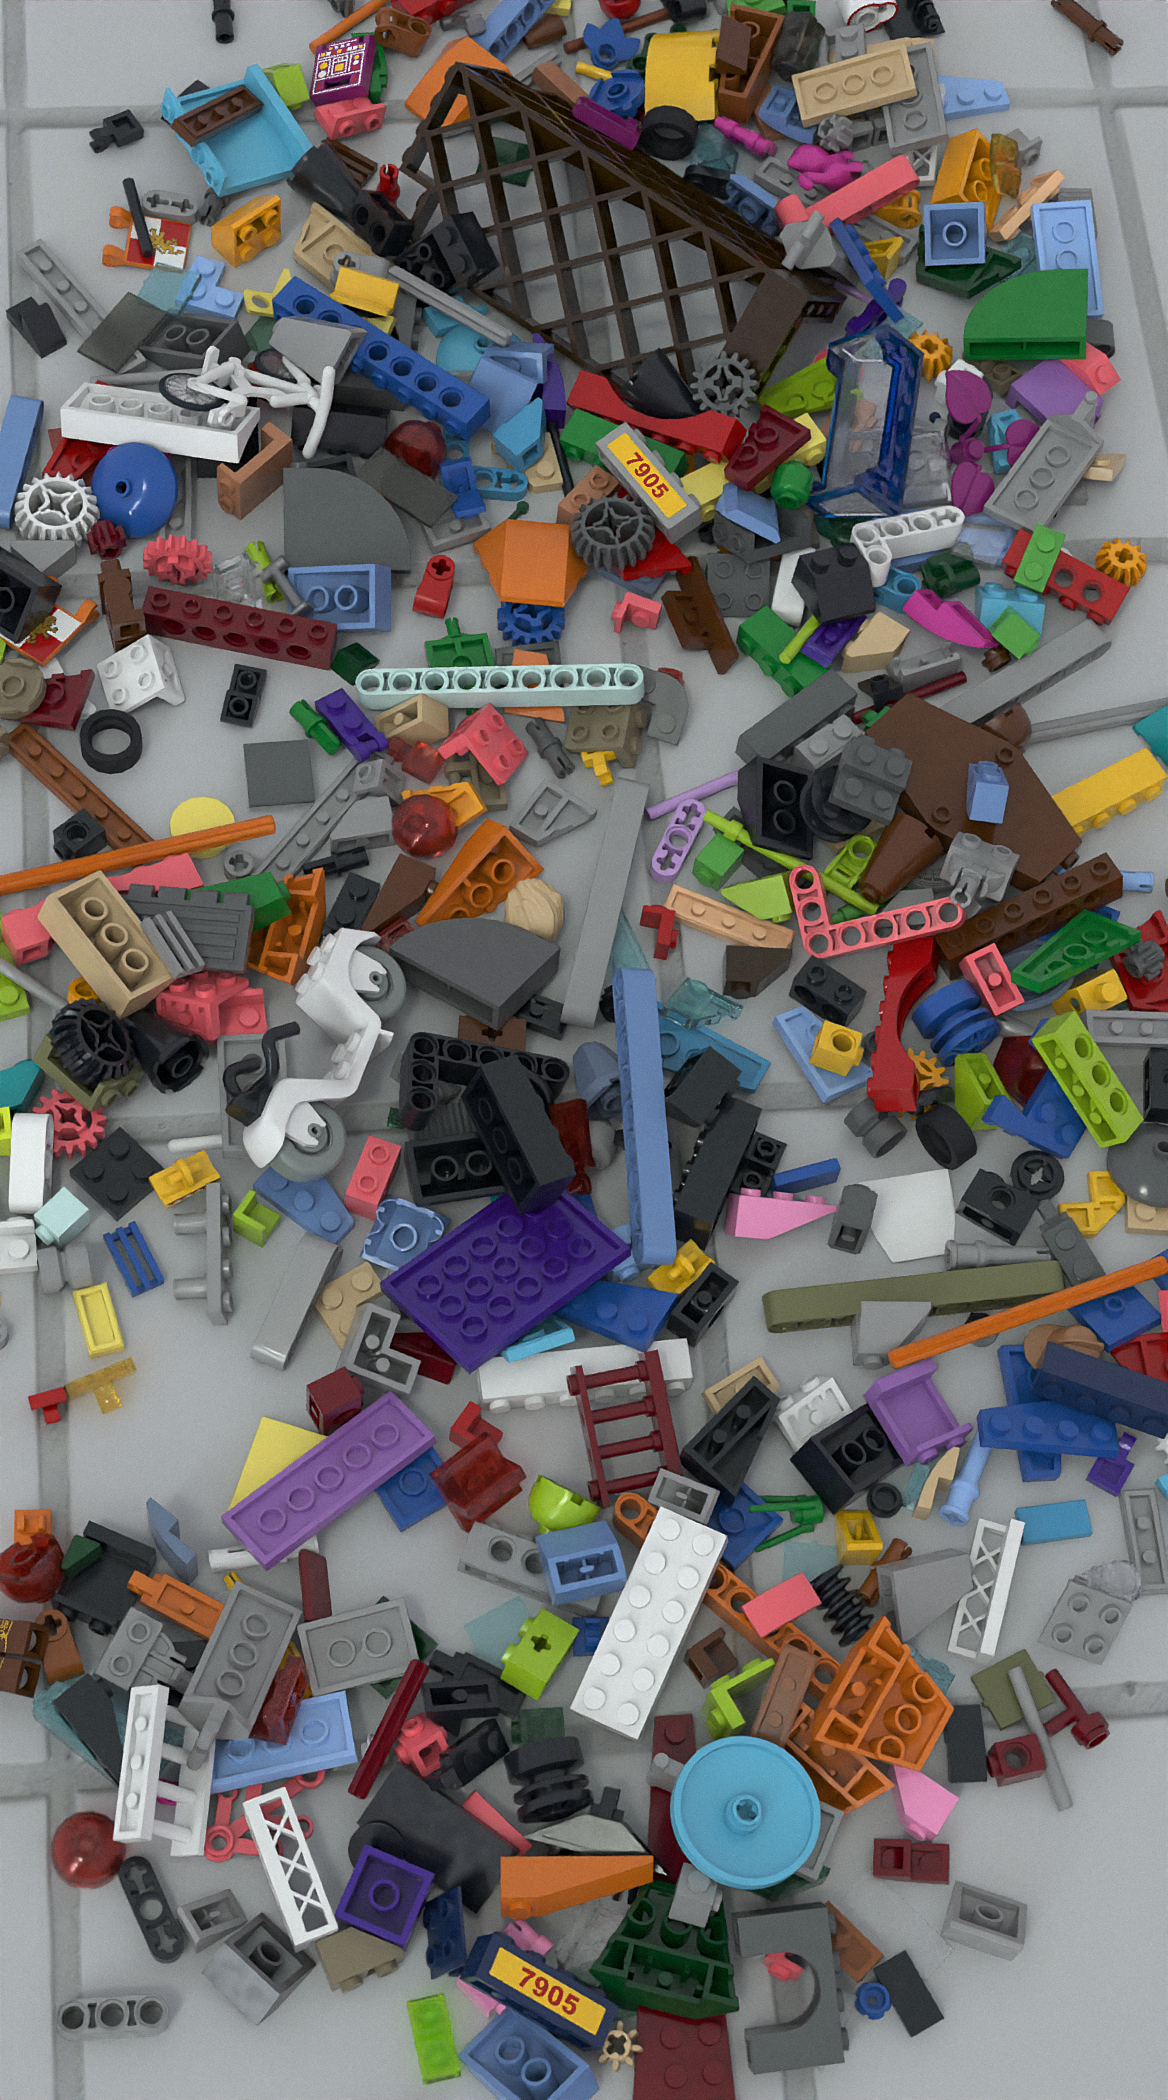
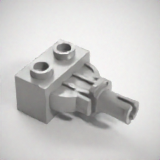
M958 832L950 845L939 878L950 882L952 886L957 885L951 893V901L957 905L959 900L963 899L960 907L969 906L977 893H979L980 897L986 896L1001 902L1009 887L1020 855L1012 853L1005 846H995L984 842L977 835Z
M130 1607L91 1676L96 1681L102 1678L110 1689L121 1695H124L128 1689L131 1690L132 1687L160 1685L158 1682L169 1689L185 1694L193 1674L182 1666L186 1662L187 1657L176 1652L171 1640L161 1632L164 1624Z

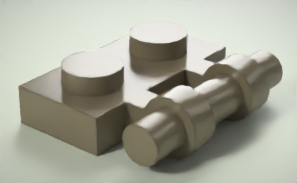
M470 750L468 751V761L459 762L457 753L446 759L444 774L445 778L449 781V786L454 783H461L463 776H470L471 783L488 810L486 812L507 810L508 802L505 783L498 786Z

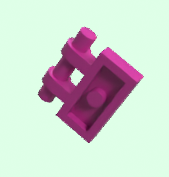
M718 116L713 124L714 128L722 131L724 139L735 145H739L740 141L745 143V147L748 148L749 152L762 159L765 154L774 157L779 149L772 141L755 131L741 126L732 119Z

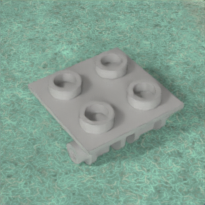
M1075 1575L1074 1579L1068 1580L1067 1586L1058 1599V1603L1054 1607L1047 1624L1044 1626L1038 1642L1102 1665L1133 1607V1603L1088 1587V1581L1084 1577Z

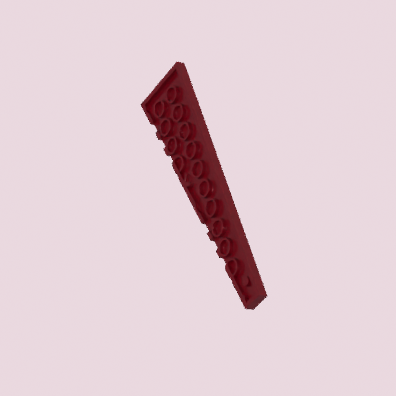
M692 1714L655 1717L652 1762L658 1753H665L668 1758L685 1765L696 1753ZM650 1786L647 1847L671 1873L665 1875L653 1872V1879L676 1885L683 1862L692 1863L680 1848L672 1828L670 1818L672 1793L657 1786ZM638 2005L636 2030L639 2034L636 2037V2045L642 2047L643 2052H635L632 2100H736L726 2014L694 2020Z

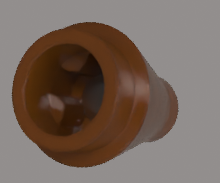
M557 13L554 15L548 14L535 24L522 39L527 49L531 50L535 47L561 41L562 37L567 35V31L561 17Z

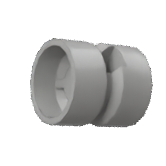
M85 1241L67 1244L63 1251H59L56 1247L36 1250L44 1294L63 1291L66 1284H69L73 1289L93 1285Z

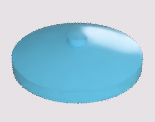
M733 1736L716 1740L704 1746L682 1768L675 1781L671 1795V1823L680 1848L699 1871L725 1886L754 1890L770 1887L784 1881L805 1863L818 1839L821 1812L818 1795L811 1778L791 1754L776 1744L760 1738Z

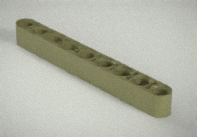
M1047 1260L780 1289L764 1294L762 1302L768 1332L787 1333L850 1326L861 1301L931 1302V1310L927 1317L1013 1308L1064 1290L1066 1286L1060 1262Z

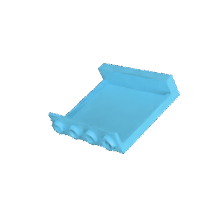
M258 64L247 66L243 80L176 98L170 87L165 89L161 103V113L170 124H172L174 119L241 85H244L264 104L259 113L194 147H191L176 133L178 140L183 142L190 153L193 163L198 165L205 176L207 184L214 189L218 197L295 176L291 170L299 159L313 147Z

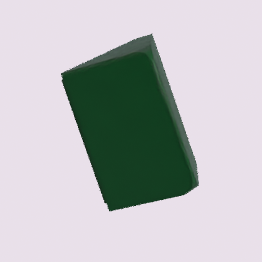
M355 642L338 650L331 669L350 685L354 686L356 685L357 676L364 670L374 669L380 660L358 642Z
M77 1534L73 1536L60 1565L63 1578L71 1579L101 1557L103 1554L101 1544Z

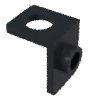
M886 674L876 675L857 683L860 690L873 698L874 710L877 714L883 710L886 702L890 700L898 702L904 697L903 686Z

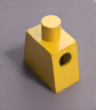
M1100 969L1072 983L1070 988L1051 1004L1057 1016L1075 1010L1080 1018V1013L1085 1010H1107L1125 1001L1127 995L1114 969ZM1072 998H1075L1080 1004L1077 1005L1076 1009L1072 1005Z

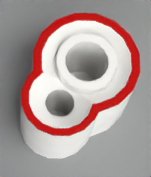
M836 0L837 7L846 26L864 23L866 33L893 19L899 9L896 0Z

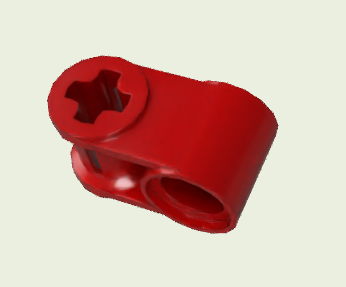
M436 555L428 561L422 582L419 584L415 595L412 611L444 619L453 588V576L455 573V564L450 557Z

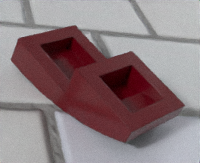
M874 1838V1878L949 1885V1844L912 1843L911 1839Z

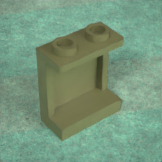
M50 1033L45 1035L32 1059L89 1112L102 1107L108 1108L115 1101L124 1097L126 1099L132 1097L140 1087L139 1080L144 1073V1070L137 1066L130 1069L126 1076H121L118 1080L110 1078L108 1081L100 1082L96 1089L91 1088L89 1084L82 1086L79 1078H71L69 1069L62 1068V1060L55 1057L57 1049L50 1044L54 1039Z

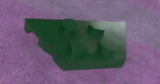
M921 224L919 227L918 261L916 262L917 282L970 299L1020 270L1022 267L1021 258L987 246L985 263L925 266L924 225Z

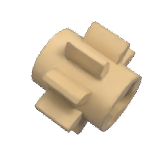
M622 2021L618 2022L617 2030H609L602 2048L604 2054L598 2059L601 2064L606 2063L610 2059L613 2060L612 2067L615 2072H619L621 2063L625 2062L634 2068L635 2063L632 2059L634 2053L643 2052V2048L635 2045L633 2041L639 2032L634 2029L626 2034ZM615 2038H618L620 2041L627 2040L623 2045L626 2050L623 2055H619L617 2052L610 2053L614 2049L612 2041Z

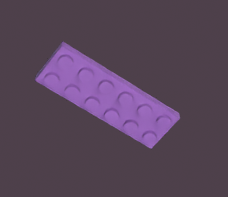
M390 1390L221 1516L222 1524L267 1572L435 1445L436 1437Z

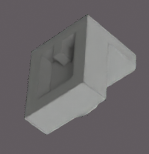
M1017 128L997 139L994 149L1017 171L1026 165L1034 164L1038 160L1043 140L1038 136L1030 141Z
M383 758L362 763L357 766L352 791L357 795L372 792L378 797L388 796L391 808L401 806V793L404 791L406 777Z

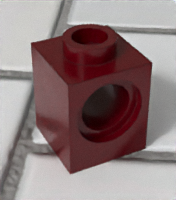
M1036 1733L996 1742L989 1749L988 1756H986L988 1773L991 1778L995 1777L998 1787L1039 1778L1047 1769ZM1005 1755H1016L1021 1761V1768L1011 1767L1006 1762Z

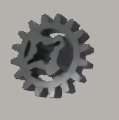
M722 351L721 358L719 359L710 354L711 362L706 364L700 361L699 364L702 371L693 372L692 374L698 382L690 384V388L692 391L699 392L693 396V400L695 403L703 402L700 405V410L703 413L710 409L727 416L733 413L738 419L740 418L739 410L741 408L747 411L750 410L747 403L748 400H757V396L752 390L759 388L758 381L751 380L757 373L755 369L747 370L750 362L747 359L739 362L740 356L736 352L732 355L731 359L728 358L726 351ZM731 367L740 371L744 378L734 376ZM717 369L711 378H708L709 375ZM726 376L730 385L726 387L723 395L720 387L723 386ZM706 394H709V396H716L718 398L719 405L711 402L706 397ZM739 394H742L741 397H740L737 401H735L734 403H732V401H733Z

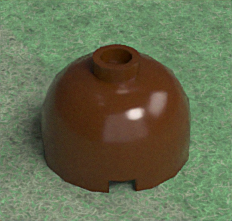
M1020 702L1013 705L1006 713H1000L979 727L1011 743L1022 754L1025 753L1022 746L1030 740L1032 733L1031 721Z

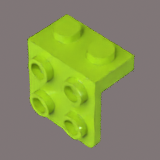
M761 1658L754 1659L742 1668L743 1673L731 1678L730 1675H725L710 1685L712 1690L706 1695L707 1698L701 1711L706 1718V1721H704L705 1728L714 1741L739 1736L745 1720L733 1701L768 1681L776 1665L773 1658L762 1661Z

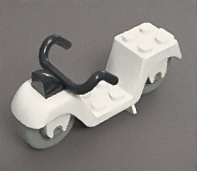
M340 928L334 935L328 934L321 947L315 946L307 959V964L310 965L307 974L304 973L295 988V991L299 993L295 1003L338 1044L331 1058V1061L334 1062L331 1072L329 1071L323 1079L286 1078L275 1084L280 1071L276 1041L300 1034V1027L294 1021L273 1027L264 1034L261 1045L266 1062V1071L245 1092L239 1087L236 1077L259 1070L260 1062L257 1057L235 1062L229 1065L223 1073V1086L231 1098L225 1111L229 1116L245 1126L243 1131L245 1150L259 1168L270 1164L284 1178L295 1182L307 1183L319 1180L337 1167L344 1157L347 1147V1134L344 1124L334 1108L357 1090L367 1062L371 1061L390 1045L394 1032L382 1030L381 1026L401 1010L407 994L405 976L398 963L386 952L373 947L381 940V937L375 932Z

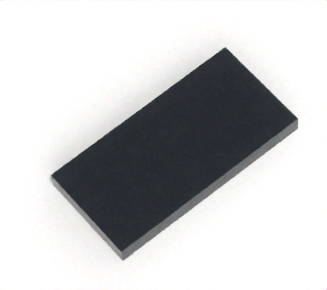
M402 1760L395 1765L357 1821V1824L360 1826L379 1822L395 1829L404 1844L403 1859L408 1863L434 1873L435 1883L446 1892L456 1886H461L462 1904L475 1914L481 1910L500 1882L501 1857H517L521 1851L440 1789L431 1792L426 1779Z

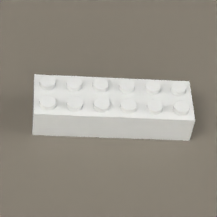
M660 1506L570 1707L573 1714L640 1743L728 1544L727 1535Z

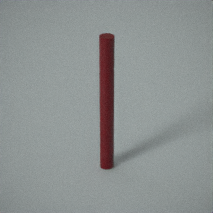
M960 671L904 693V696L909 693L920 699H925L967 682L965 673ZM890 700L885 703L883 709L886 706L892 708L897 702ZM874 705L854 712L850 716L851 721L855 725L863 723L864 721L861 720V716L868 710L875 711Z

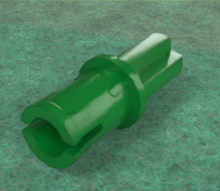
M306 700L297 701L291 707L289 713L303 727L305 735L308 738H314L329 755H335L342 748L340 740L327 727V720L316 714Z

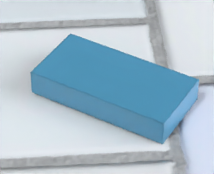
M1085 1499L1016 1508L1014 1512L1016 1520L1025 1522L1021 1538L1022 1546L1090 1537L1093 1533Z

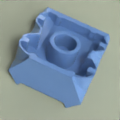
M730 174V181L726 186V191L730 198L723 204L772 237L780 236L774 207L777 204L775 197L744 175Z
M731 482L723 485V492L714 507L721 515L776 544L781 541L774 499L769 501L752 491L747 492Z
M387 1194L385 1200L379 1204L376 1212L377 1218L370 1233L366 1236L359 1257L396 1271L443 1238L451 1219L424 1207H416L414 1203Z

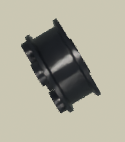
M839 765L823 769L806 782L801 789L798 801L799 812L806 827L818 838L833 843L849 840L857 832L866 828L872 821L828 802Z

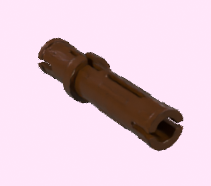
M1051 0V5L1083 30L1091 42H1097L1111 56L1120 51V46H1123L1124 41L1107 28L1106 22L1097 20L1075 0Z

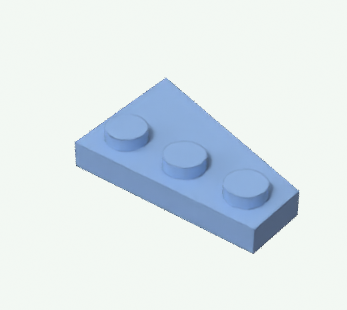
M937 75L939 84H944L945 86L943 109L946 121L1009 110L1010 100L1002 81Z
M803 1005L775 1016L772 1022L773 1026L823 1103L866 1086L868 1077H873L872 1069L867 1067L862 1061H860L858 1067L852 1066L846 1077L808 1064L815 1037L823 1023Z

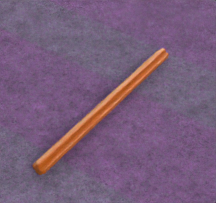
M266 815L0 875V896L86 877L99 870L108 872L161 860L170 855L179 856L187 852L192 853L276 833L275 821L272 815Z
M1158 1256L889 1351L888 1360L893 1369H898L1168 1273L1167 1260L1164 1256Z

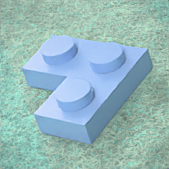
M196 255L176 300L177 309L198 315L237 320L244 304V297L241 293L219 287L225 273V263Z

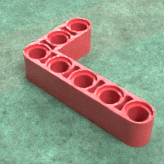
M899 155L806 209L797 194L785 197L774 207L778 229L781 233L787 223L808 221L815 210L825 216L822 223L828 227L832 237L835 234L829 223L838 216L845 225L849 223L853 225L912 191L918 186L920 179L907 157Z
M799 865L791 871L789 876L805 951L810 956L814 955L821 961L960 928L966 919L965 908L960 907L961 904L959 902L955 905L951 901V897L833 925L821 874L812 866ZM807 872L812 873L814 876L813 885L808 889H801L799 886L800 876ZM813 904H818L821 908L820 917L815 921H808L806 918L807 908ZM948 905H954L958 909V916L952 922H944L941 917L942 910ZM916 913L924 914L926 918L925 925L922 929L912 930L909 926L910 917ZM883 921H890L893 925L892 934L889 937L880 938L877 934L878 925ZM850 929H858L861 933L860 941L854 946H848L845 942L846 933ZM825 936L829 942L827 950L823 953H815L813 949L815 939Z

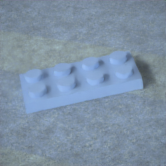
M1091 200L1032 204L1030 211L1037 270L1088 269L1087 319L1102 318L1104 316Z
M340 1691L260 1709L247 1740L216 1739L210 1794L358 1762L346 1692Z

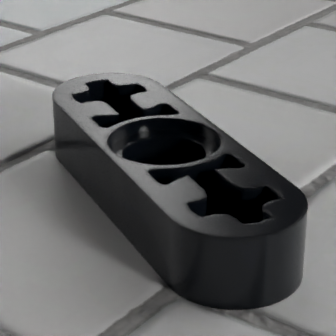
M140 1856L127 1858L121 1864L118 1872L121 1887L153 1958L160 1963H172L180 1958L184 1950V1940L149 1861ZM134 1866L139 1871L146 1870V1873L142 1875L146 1890L152 1885L155 1890L143 1892L136 1899L132 1897L133 1894H139L136 1882L125 1879L130 1876L129 1869ZM150 1899L157 1900L162 1905L161 1915L154 1920H147L140 1914L141 1905ZM166 1920L170 1922V1925L163 1926L169 1940L174 1938L177 1940L173 1944V1952L169 1954L164 1949H156L160 1945V1937L157 1930H154L151 1934L147 1931V1929L160 1927Z

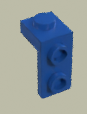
M470 457L439 463L445 496L455 517L473 519L479 516V513L485 512V503L476 487Z

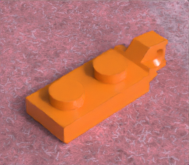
M135 1570L128 1581L127 1588L141 1596L139 1603L145 1606L146 1609L209 1641L225 1606L224 1604L167 1574L162 1576L155 1573L151 1579Z

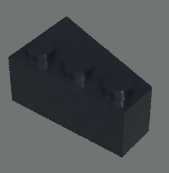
M755 1376L689 1441L680 1454L681 1465L703 1485L719 1490L718 1499L730 1510L780 1402V1398Z

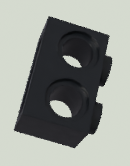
M360 189L346 218V221L355 229V234L364 239L371 246L372 252L380 257L398 256L401 254L416 227L383 191Z
M812 955L794 977L789 996L823 1020L847 1028L861 1010L867 991Z

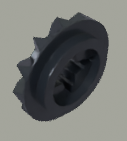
M1031 1150L1019 1155L1013 1162L1009 1175L1014 1188L1029 1192L1038 1202L1046 1199L1051 1200L1060 1192L1064 1183V1171L1059 1161L1051 1154L1039 1150ZM1043 1168L1041 1176L1043 1181L1039 1180L1036 1184L1031 1185V1174H1035L1036 1171Z

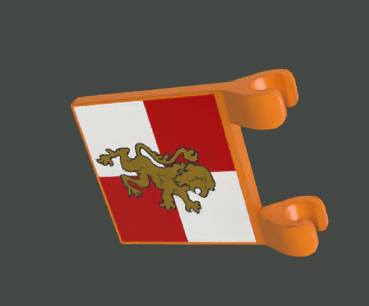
M113 206L110 209L109 226L115 229L129 227L125 251L110 244L103 247L102 264L104 266L126 265L183 275L192 224L144 216L154 249V255L146 258L142 255L131 213L118 206Z
M47 575L49 578L59 583V580L51 575ZM86 599L79 607L76 615H73L55 604L51 614L20 644L14 643L2 634H0V639L6 642L9 647L44 668L86 625L95 622L99 618V611L96 610L98 605L93 600Z

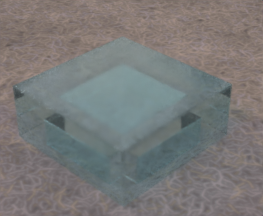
M916 1463L902 1498L903 1507L914 1510L925 1484L929 1467Z

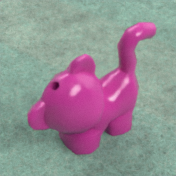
M807 143L801 144L795 149L787 161V166L802 173L797 177V182L806 191L813 189L814 184L824 185L831 192L837 191L855 181L856 173L861 172L863 169L861 162L849 161L847 163L848 160L854 158L853 151L840 150L839 153L829 155L822 146Z

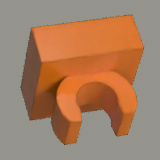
M15 1510L14 1549H51L52 1510Z

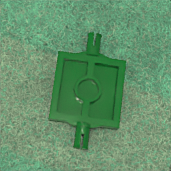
M453 617L452 621L451 618L445 620L448 636L439 640L425 641L424 649L429 668L495 666L488 634H461L456 617ZM467 685L462 689L469 690L472 689L474 686ZM497 685L494 688L500 689V685ZM434 686V691L439 690L442 686ZM465 708L466 715L468 716L472 714V711L474 713L479 710V708Z

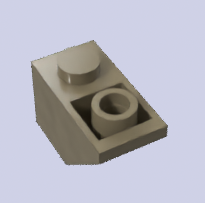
M353 1927L315 1942L316 1953L332 1992L340 1988L342 1993L352 1991L364 1984L363 1978L375 1973L378 1978L387 1976L399 1969L397 1964L403 1962L404 1954L401 1947Z

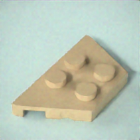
M315 201L311 206L307 222H304L301 229V236L297 239L293 248V259L334 291L335 286L330 281V273L333 268L334 257L339 252L350 251L367 256L378 255L372 252L369 244Z

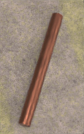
M662 8L621 23L623 33L627 34L667 20L670 17L667 8ZM583 37L563 44L567 55L588 48L584 44Z

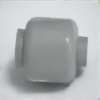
M589 1120L584 1122L579 1128L571 1143V1153L575 1162L583 1169L588 1171L602 1170L607 1168L612 1162L619 1147L613 1144L616 1130L610 1123L603 1120Z

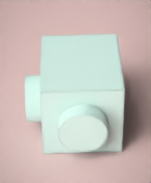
M65 1187L34 1214L36 1235L47 1245L53 1243L60 1251L91 1223L89 1209Z

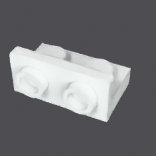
M11 1217L6 1221L0 1222V1274L39 1271L34 1220L25 1217Z
M813 1375L801 1382L799 1385L801 1389L792 1396L788 1394L780 1398L771 1421L778 1424L793 1451L797 1452L812 1436L853 1412L832 1377Z

